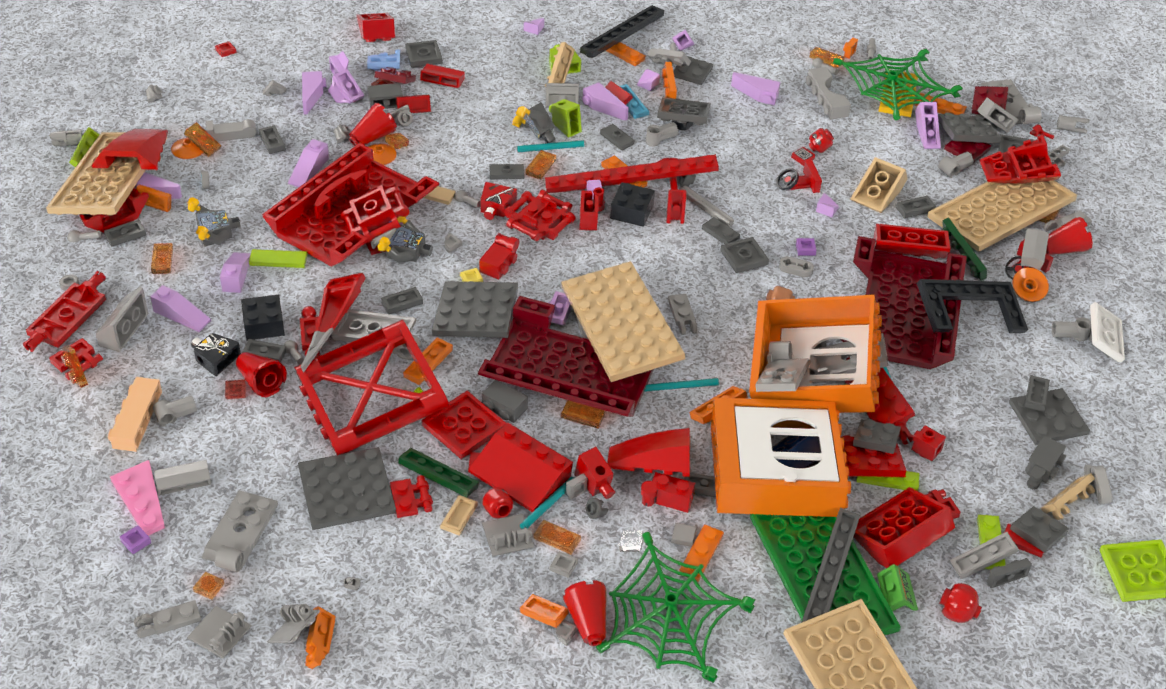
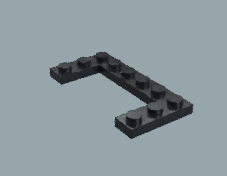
M920 279L917 282L933 332L949 333L953 329L943 300L998 301L1009 333H1025L1028 331L1011 282Z

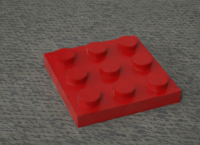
M468 391L451 400L449 407L421 420L422 426L461 460L469 455L470 452L475 451L491 440L494 434L507 424Z
M850 435L840 436L844 438L843 452H846L845 466L849 468V476L906 477L907 470L898 443L896 444L894 454L853 446L854 437Z

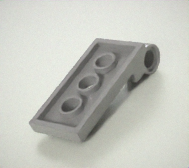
M1011 79L981 83V86L1008 87L1007 101L1011 103H1007L1006 111L1018 119L1015 125L1039 123L1041 121L1040 108L1038 106L1034 107L1032 103L1027 104Z
M348 309L331 335L335 341L353 342L400 320H404L411 332L417 320L413 317ZM412 334L419 347L421 344L419 338ZM405 344L394 348L392 352L397 354L399 358L413 359Z
M881 333V342L878 343L881 349V356L878 357V360L880 361V368L888 366L884 335ZM846 341L817 349L852 348L856 346ZM857 354L811 356L810 375L856 373ZM851 356L849 360H844V358Z
M771 341L767 355L768 364L755 384L756 392L796 391L811 363L810 359H792L791 341Z
M239 490L205 546L202 559L213 561L216 567L239 572L240 569L242 570L275 512L278 501ZM249 510L255 512L250 516L244 515V513ZM239 526L246 528L242 532L234 531Z

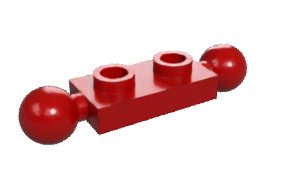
M312 306L304 307L301 312L302 318H300L302 351H305V356L310 347L318 317H316L317 312ZM320 351L317 353V355H316L314 358L320 356Z

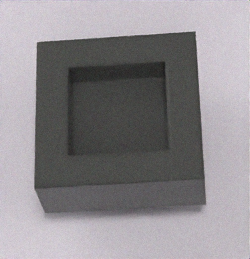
M696 175L680 176V187L684 185L689 187L690 184L694 183Z

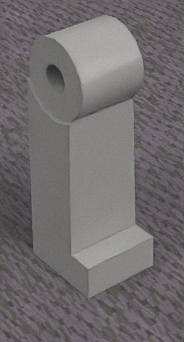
M251 119L223 124H213V120L206 121L208 143L255 137L256 124Z

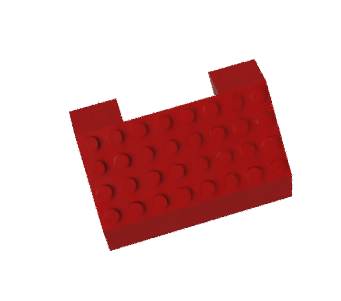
M359 143L264 212L262 216L278 238L302 251H307V254L332 267L345 260L368 242V238L364 234L361 235L354 231L349 235L346 222L342 220L341 213L351 208V199H357L377 189L380 185L383 186L385 191L392 187H399L403 202L409 208L438 187L439 182L427 176L416 182L374 161L373 149ZM366 170L368 173V185L358 193L350 191L331 204L330 213L317 220L315 202L321 192L331 183L345 175ZM390 198L389 201L392 208H397L395 199ZM353 216L352 220L356 228L359 224L356 217Z

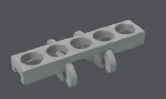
M1061 145L1049 152L1048 156L1052 164L1057 163L1058 168L1059 166L1064 167L1065 161L1061 158L1067 155L1070 149Z

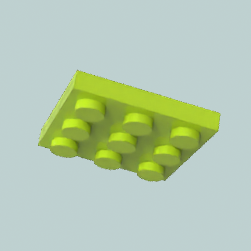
M1162 539L1101 545L1099 551L1122 602L1166 598V548Z

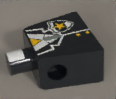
M215 333L210 334L204 340L196 337L191 343V347L194 348L196 361L216 377L241 354L239 342Z

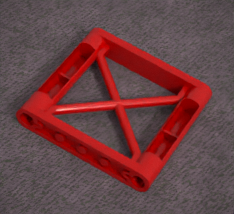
M400 320L314 358L304 372L301 369L302 364L294 367L302 384L299 388L303 396H308L309 398L306 400L310 411L315 410L316 413L313 414L317 425L322 424L323 428L320 431L325 440L329 439L337 456L348 453L449 407V402L404 320ZM403 344L406 345L430 389L422 393H416L377 384L394 348ZM385 349L369 382L331 374L333 371ZM326 380L365 389L347 427L338 431L334 430L313 387V384L319 381ZM373 391L413 400L356 426Z

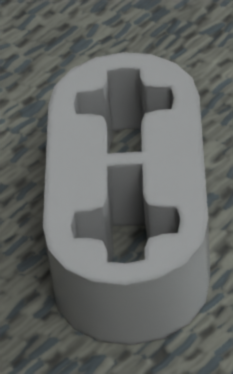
M786 256L780 259L779 264L780 270L788 274L801 277H810L813 274L814 266L809 261Z
M1104 466L1091 467V473L1095 478L1092 482L1099 504L1112 503V493Z

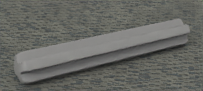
M686 185L681 187L680 190H686V198L706 213L729 227L734 224L732 217Z

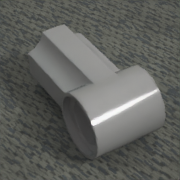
M671 122L662 126H648L646 144L655 147L662 140L677 136L679 132L677 125Z
M969 152L962 153L953 158L945 156L939 162L938 168L952 178L951 176L958 175L962 169L973 165L974 160Z
M1084 317L1078 318L1075 322L1053 321L1052 336L1070 337L1078 341H1085L1088 339L1091 331V321Z
M188 396L173 402L160 400L154 404L153 411L159 424L166 426L168 423H175L179 417L197 412L193 397Z

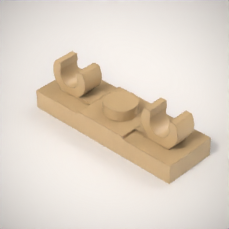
M561 42L560 47L556 48L558 53L554 55L555 61L551 75L547 77L548 83H565L575 49L566 42Z
M1092 473L1077 478L1042 506L1041 510L1046 514L1052 512L1056 520L1063 519L1064 517L1061 512L1064 515L1070 513L1069 508L1064 505L1065 503L1070 504L1078 499L1077 495L1083 500L1089 497L1087 493L1092 494L1095 492L1094 487L1090 485L1095 480Z

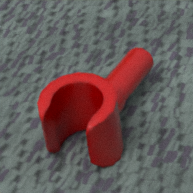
M1039 124L1032 127L1033 130L1030 131V134L1035 137L1043 134V136L1048 138H1054V135L1043 131Z

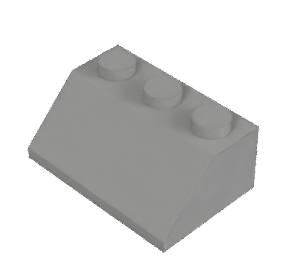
M138 287L126 295L117 304L112 314L107 317L101 328H98L96 338L100 347L120 352L149 313L142 287Z

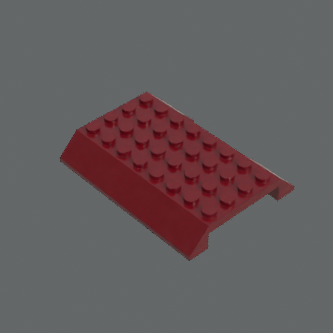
M858 236L853 263L868 278L865 295H875V301L879 302L880 314L878 315L882 317V327H879L878 330H881V333L884 335L888 361L930 370L953 361L961 300H943L953 329L949 333L933 332L917 282L920 279L964 280L967 256L948 253L946 263L874 250L876 239Z
M519 296L513 307V319L508 338L501 339L491 360L485 359L482 363L478 375L622 416L633 417L654 369L611 382L589 339L550 329L555 305Z

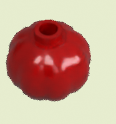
M965 583L954 584L951 589L946 588L939 601V604L944 605L942 609L943 615L957 623H966L973 617L977 619L982 609L979 606L977 591Z

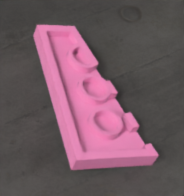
M149 460L110 476L111 482L137 525L148 536L165 528Z

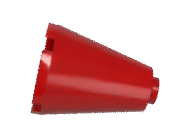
M375 103L350 132L349 140L354 146L359 143L366 145L396 131L397 125L390 113L386 114L383 111L385 107L381 104Z
M1081 217L1074 218L1051 232L1048 236L1046 253L1055 255L1086 252L1091 249L1093 244L1091 232L1087 233L1085 229L1088 226L1085 220Z
M249 352L240 354L236 360V367L253 392L261 397H270L279 392L282 382L285 383L286 368L277 360Z
M593 580V584H586V581L572 584L564 590L563 600L584 643L590 646H597L606 638V586L603 582Z

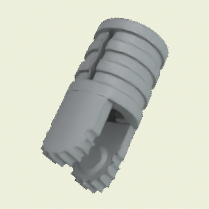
M1059 115L1057 129L1087 134L1085 128H1075L1076 121L1086 124L1089 123V119Z
M82 129L52 132L49 136L53 146H72L79 144L83 133Z

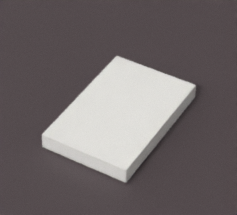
M1094 302L1090 305L1092 344L1117 362H1122L1125 360L1122 320L1097 302Z

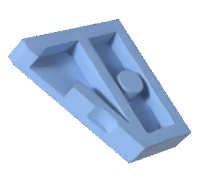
M400 49L395 50V54L392 55L384 52L368 56L367 69L375 71L386 67L400 69Z

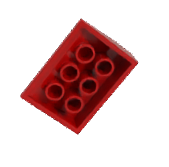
M507 423L494 434L470 466L468 472L493 488H503L513 501L533 512L571 477L573 461L512 424Z
M908 487L859 518L853 538L878 564L888 568L893 564L898 566L922 549L930 546L933 542L955 529V524L950 507Z

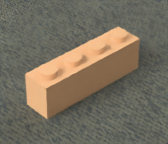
M136 377L133 384L129 386L128 396L123 400L120 414L116 415L115 425L108 434V439L111 441L113 449L137 452L154 412L153 406L158 402L162 393L160 380Z

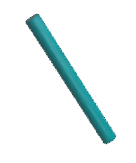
M584 140L517 146V151L530 152L584 147Z
M719 379L647 384L644 392L719 385Z
M571 476L566 482L574 479V477ZM566 482L520 524L521 529L525 527L528 529L566 493Z

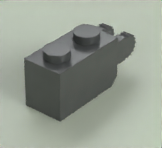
M1046 436L1042 437L1025 468L1026 473L1030 476L1027 481L1028 488L1035 490L1042 482L1047 483L1049 478L1054 479L1059 469L1057 465L1062 466L1066 455L1063 454L1066 448L1065 445Z

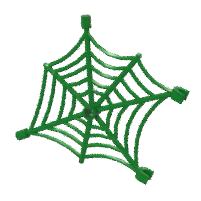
M927 49L920 50L917 56L910 58H888L878 54V57L865 61L843 62L842 59L834 58L833 64L843 65L849 71L858 85L861 95L872 97L893 110L894 120L900 119V112L898 110L902 107L919 104L923 101L933 102L936 98L947 94H952L954 98L961 97L958 91L963 89L960 85L947 89L926 74L921 61H928L925 55L930 52ZM878 59L881 61V62H878V63H875V64H871V65H859V66L853 65V64H864V63H868V62H873V61L878 60ZM884 60H890V61H909V60H912V61H911V62H907V63H892V62H886V61H884ZM918 61L924 76L936 86L929 84L921 78L915 69V62ZM880 64L883 65V66L878 67V68L867 69V68H869V67L878 66V65H880ZM887 64H888V65H896V66H904V67L887 66ZM911 65H912V68H913V71H914L915 75H916L923 83L918 82L917 80H915V79L911 76V74L909 73V70H908V68H909ZM849 67L853 68L860 76L866 90H862L860 83ZM885 68L886 70L883 72H877V70ZM858 70L867 73L872 82V87H868L865 79ZM906 70V73H907V75L909 76V78H910L911 80H908V79L904 76L903 71ZM871 74H874L878 78V84L875 85V82ZM879 76L885 77L887 79L881 81ZM906 84H913V86L908 87ZM881 85H888V86H890L892 89H889V88H887V87H883V86H881ZM916 86H922L917 92L913 90ZM876 88L887 90L889 92H892V94L878 90ZM926 88L933 89L924 96H921L919 94L922 90ZM900 90H908V91H909V92H904V93H900V94H897V95H896V92H897V91H900ZM935 91L944 92L936 95L931 101L926 99L928 95ZM903 95H915V96L904 97V98H901V99H899V100L896 99L897 97L903 96ZM877 96H880V97L885 98V99H887L888 101L892 102L893 105H894V107H893L892 105H890L888 102L884 101L883 99H881V98H879V97H877ZM906 99H918V100H922V101L908 102V103L902 104L901 106L897 107V103H899L900 101L906 100Z
M645 532L642 536L647 548L631 572L613 591L609 592L615 607L614 628L610 640H604L596 648L600 653H603L613 643L634 645L649 653L656 662L657 669H660L661 665L666 664L687 665L703 672L702 677L714 683L717 678L716 673L718 669L705 665V654L710 634L718 621L737 605L742 610L751 614L755 607L753 604L756 599L749 596L738 599L718 590L703 574V564L693 566L669 557L653 545L651 533ZM650 550L652 557L635 582L624 593L617 592L637 570ZM655 551L669 561L686 568L695 569L692 574H688L668 567L657 558ZM654 561L657 569L654 577L636 595L628 594L641 580ZM661 566L677 575L689 578L684 581L665 575ZM699 573L707 585L715 592L730 600H718L709 595L696 581L695 577ZM659 575L661 582L657 589L649 596H642L641 594L651 586ZM665 578L683 585L679 589L667 585ZM693 581L695 586L711 600L700 598L693 592L689 584ZM663 586L666 594L665 599L653 597ZM687 588L691 595L698 600L691 599L683 591ZM682 595L687 600H678V597ZM616 597H619L624 609L625 625L624 630L615 636L619 620ZM624 598H628L633 614L634 624L629 627L628 611ZM632 599L638 600L642 608L643 618L638 621ZM642 600L650 601L653 605V611L648 615ZM655 602L664 604L657 608ZM678 604L688 605L680 615L677 609ZM693 605H700L693 611L686 626L682 619L685 613ZM705 605H716L701 618L692 639L689 629L696 613ZM731 605L709 627L704 639L701 657L696 647V642L703 622L719 607ZM664 609L667 610L666 617L660 614ZM672 612H674L675 618H671ZM652 617H661L665 621V623L663 624L659 620ZM647 620L653 621L663 628V633L661 635L653 628L642 624ZM678 621L682 629L669 628V623ZM638 627L653 632L661 639L660 647L648 635L633 632L632 630ZM667 633H684L687 640L678 638L666 639ZM626 634L646 638L659 651L658 658H656L651 650L640 643L619 639ZM681 642L690 644L693 652L686 650H664L665 643ZM682 653L692 655L697 658L700 666L680 660L662 661L663 654Z

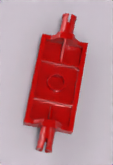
M96 271L88 281L85 280L81 285L74 282L26 329V333L30 338L23 343L24 348L33 352L41 342L59 348L106 301L105 294L97 290V287L106 280V276L102 272Z
M880 368V372H877L876 375L879 376L880 383L876 391L879 393V404H875V412L865 413L870 420L875 422L891 423L901 427L899 438L904 445L909 444L906 439L908 438L911 443L913 435L906 427V423L915 416V412L884 368ZM854 380L844 382L846 385H850Z

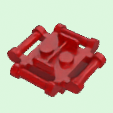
M380 185L377 189L357 199H351V208L343 211L341 217L346 222L349 235L354 231L361 235L364 234L368 238V243H370L374 238L394 228H400L401 225L397 218L408 216L410 211L403 202L399 187H392L385 191L383 186ZM390 198L395 199L397 208H392L389 201ZM353 216L356 217L359 224L356 228L352 220Z
M543 189L537 197L532 196L529 191H525L519 200L503 211L504 215L509 218L506 223L508 228H514L530 236L534 241L544 240L546 237L554 240L558 237L560 231L576 220L575 215L570 212L573 206L572 203L564 202L549 195ZM528 203L519 213L515 212L523 204Z

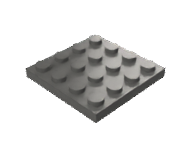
M445 281L432 327V335L508 338L513 307L518 293V282Z
M379 447L298 462L312 530L396 514Z

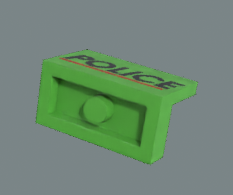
M893 564L877 573L881 592L892 612L904 605L913 611L918 610L910 576L907 572Z

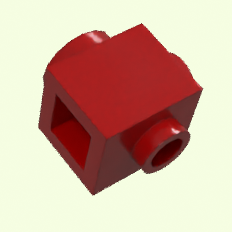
M925 425L920 431L917 430L911 439L913 441L911 450L918 453L921 457L933 461L942 451L946 436Z

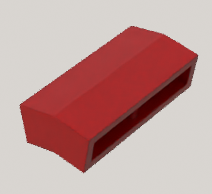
M426 64L420 74L421 81L459 88L465 79V71Z

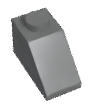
M986 98L977 110L981 115L1007 133L1018 121L1016 117L989 98Z

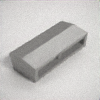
M1027 228L1021 266L1041 269L1045 260L1049 233L1039 229Z
M207 460L154 471L159 496L212 485Z

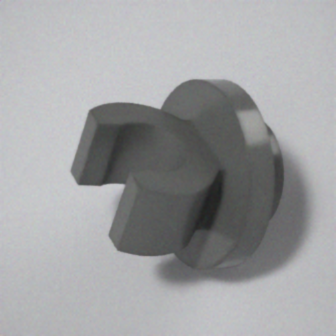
M590 498L585 507L587 515L591 519L605 516L609 509L602 508L604 502L598 498Z

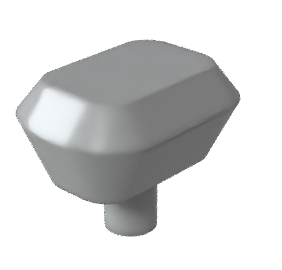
M347 577L344 580V587L357 590L360 587V579Z

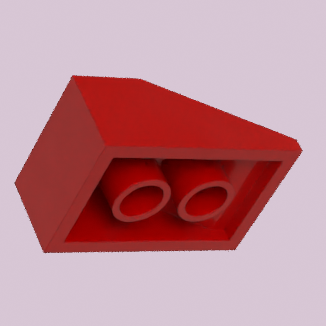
M356 14L361 37L366 42L376 41L375 39L390 41L391 38H395L394 18L390 14Z

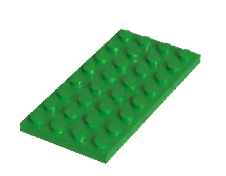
M750 514V519L802 620L837 517ZM852 539L829 612L862 599L884 636L899 632L901 628L899 622Z

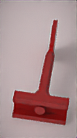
M663 158L658 162L677 160L678 158ZM670 177L666 223H670V220H680V224H684L686 190H678L677 177Z

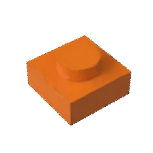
M852 37L849 42L845 43L843 51H845L844 57L850 59L856 52L858 39Z

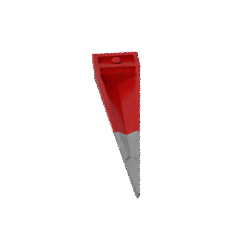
M363 272L330 279L324 288L315 332L301 365L303 372L360 294V288L366 279Z

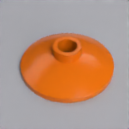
M186 137L174 142L171 152L177 158L193 159L204 153L206 145L199 138Z
M373 144L368 146L373 149L374 161L382 165H387L396 158V150L390 145Z
M1023 268L1013 277V289L1025 301H1040L1048 293L1049 284L1047 278L1035 268Z

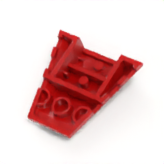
M133 129L127 131L110 142L91 166L92 168H109L117 157H138L141 169L158 170V162L161 159L160 153L163 152V145L166 142L168 130Z
M1043 134L1037 136V139L1034 141L1030 139L1024 141L1023 145L1019 147H1009L1008 151L1004 153L999 151L979 159L987 182L1023 184L1058 180L1061 177L1057 164H1052L1048 156L1047 142Z
M133 188L117 214H79L84 226L104 233L105 230L138 219L149 198V194L146 192L139 193L138 189Z
M690 428L651 433L609 447L607 464L611 469L634 471L636 468H643L646 473H652L653 470H663L665 475H673V472H682L684 477H690Z

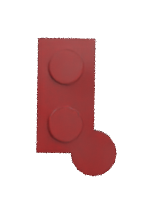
M597 187L593 190V193L592 191L581 190L579 230L597 231L598 212L605 209L603 188Z
M498 233L494 243L479 260V272L498 280L502 275H506L509 266L517 260L518 254H516L520 240L513 236L508 237Z
M655 472L652 481H645L641 485L642 504L645 506L647 503V507L652 506L656 497V504L688 513L694 497L695 483Z

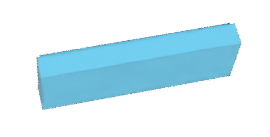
M627 84L619 86L633 97L626 106L634 119L649 115V110Z

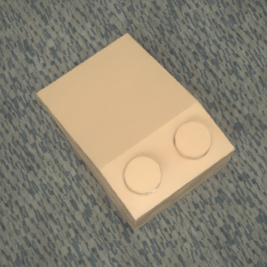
M875 157L850 200L882 213L900 193L908 179L906 169Z

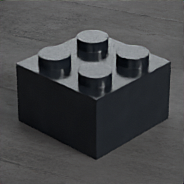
M621 182L611 203L610 219L644 227L654 206L655 190Z
M279 294L241 299L246 341L248 339L256 340L285 336Z

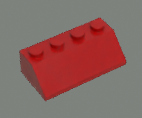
M876 223L873 238L876 239L874 250L899 255L908 254L916 257L927 256L934 259L946 258L950 252L948 231Z

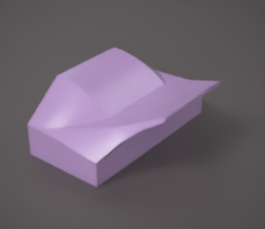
M343 51L338 55L329 56L330 70L333 74L348 68L349 59Z
M348 69L333 75L332 84L328 91L335 102L353 103L364 98L363 92Z
M555 291L552 300L548 302L555 305L551 322L565 325L572 306L565 293Z

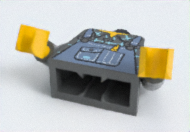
M542 102L530 109L524 106L517 109L512 125L520 127L521 124H525V127H530L538 139L543 137L546 143H551L556 139L552 133L555 126Z
M191 197L187 202L190 212L196 210L195 214L198 225L196 234L203 241L204 247L212 244L221 245L227 239L232 238L231 229L241 227L239 217L228 219L225 210H209L202 205L198 206L199 201L194 197Z
M401 216L397 219L403 225L400 224L401 227L396 229L392 238L389 240L387 237H382L379 240L378 249L380 251L386 250L387 258L394 259L398 263L416 262L421 254L431 256L433 250L432 245L425 243V234L420 232L410 220Z

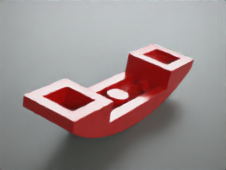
M361 170L350 173L327 186L315 202L316 219L320 220L330 213L331 204L348 192L358 193L368 185L367 171Z

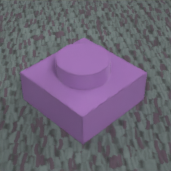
M796 238L798 256H816L817 250L814 238Z
M139 525L119 536L123 545L132 554L151 544L150 537Z

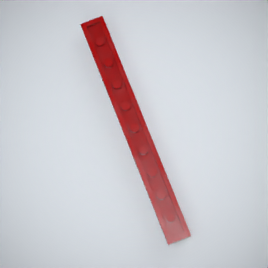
M716 154L545 177V183L548 193H559L587 189V181L600 180L602 187L618 185L621 182L633 183L719 171Z

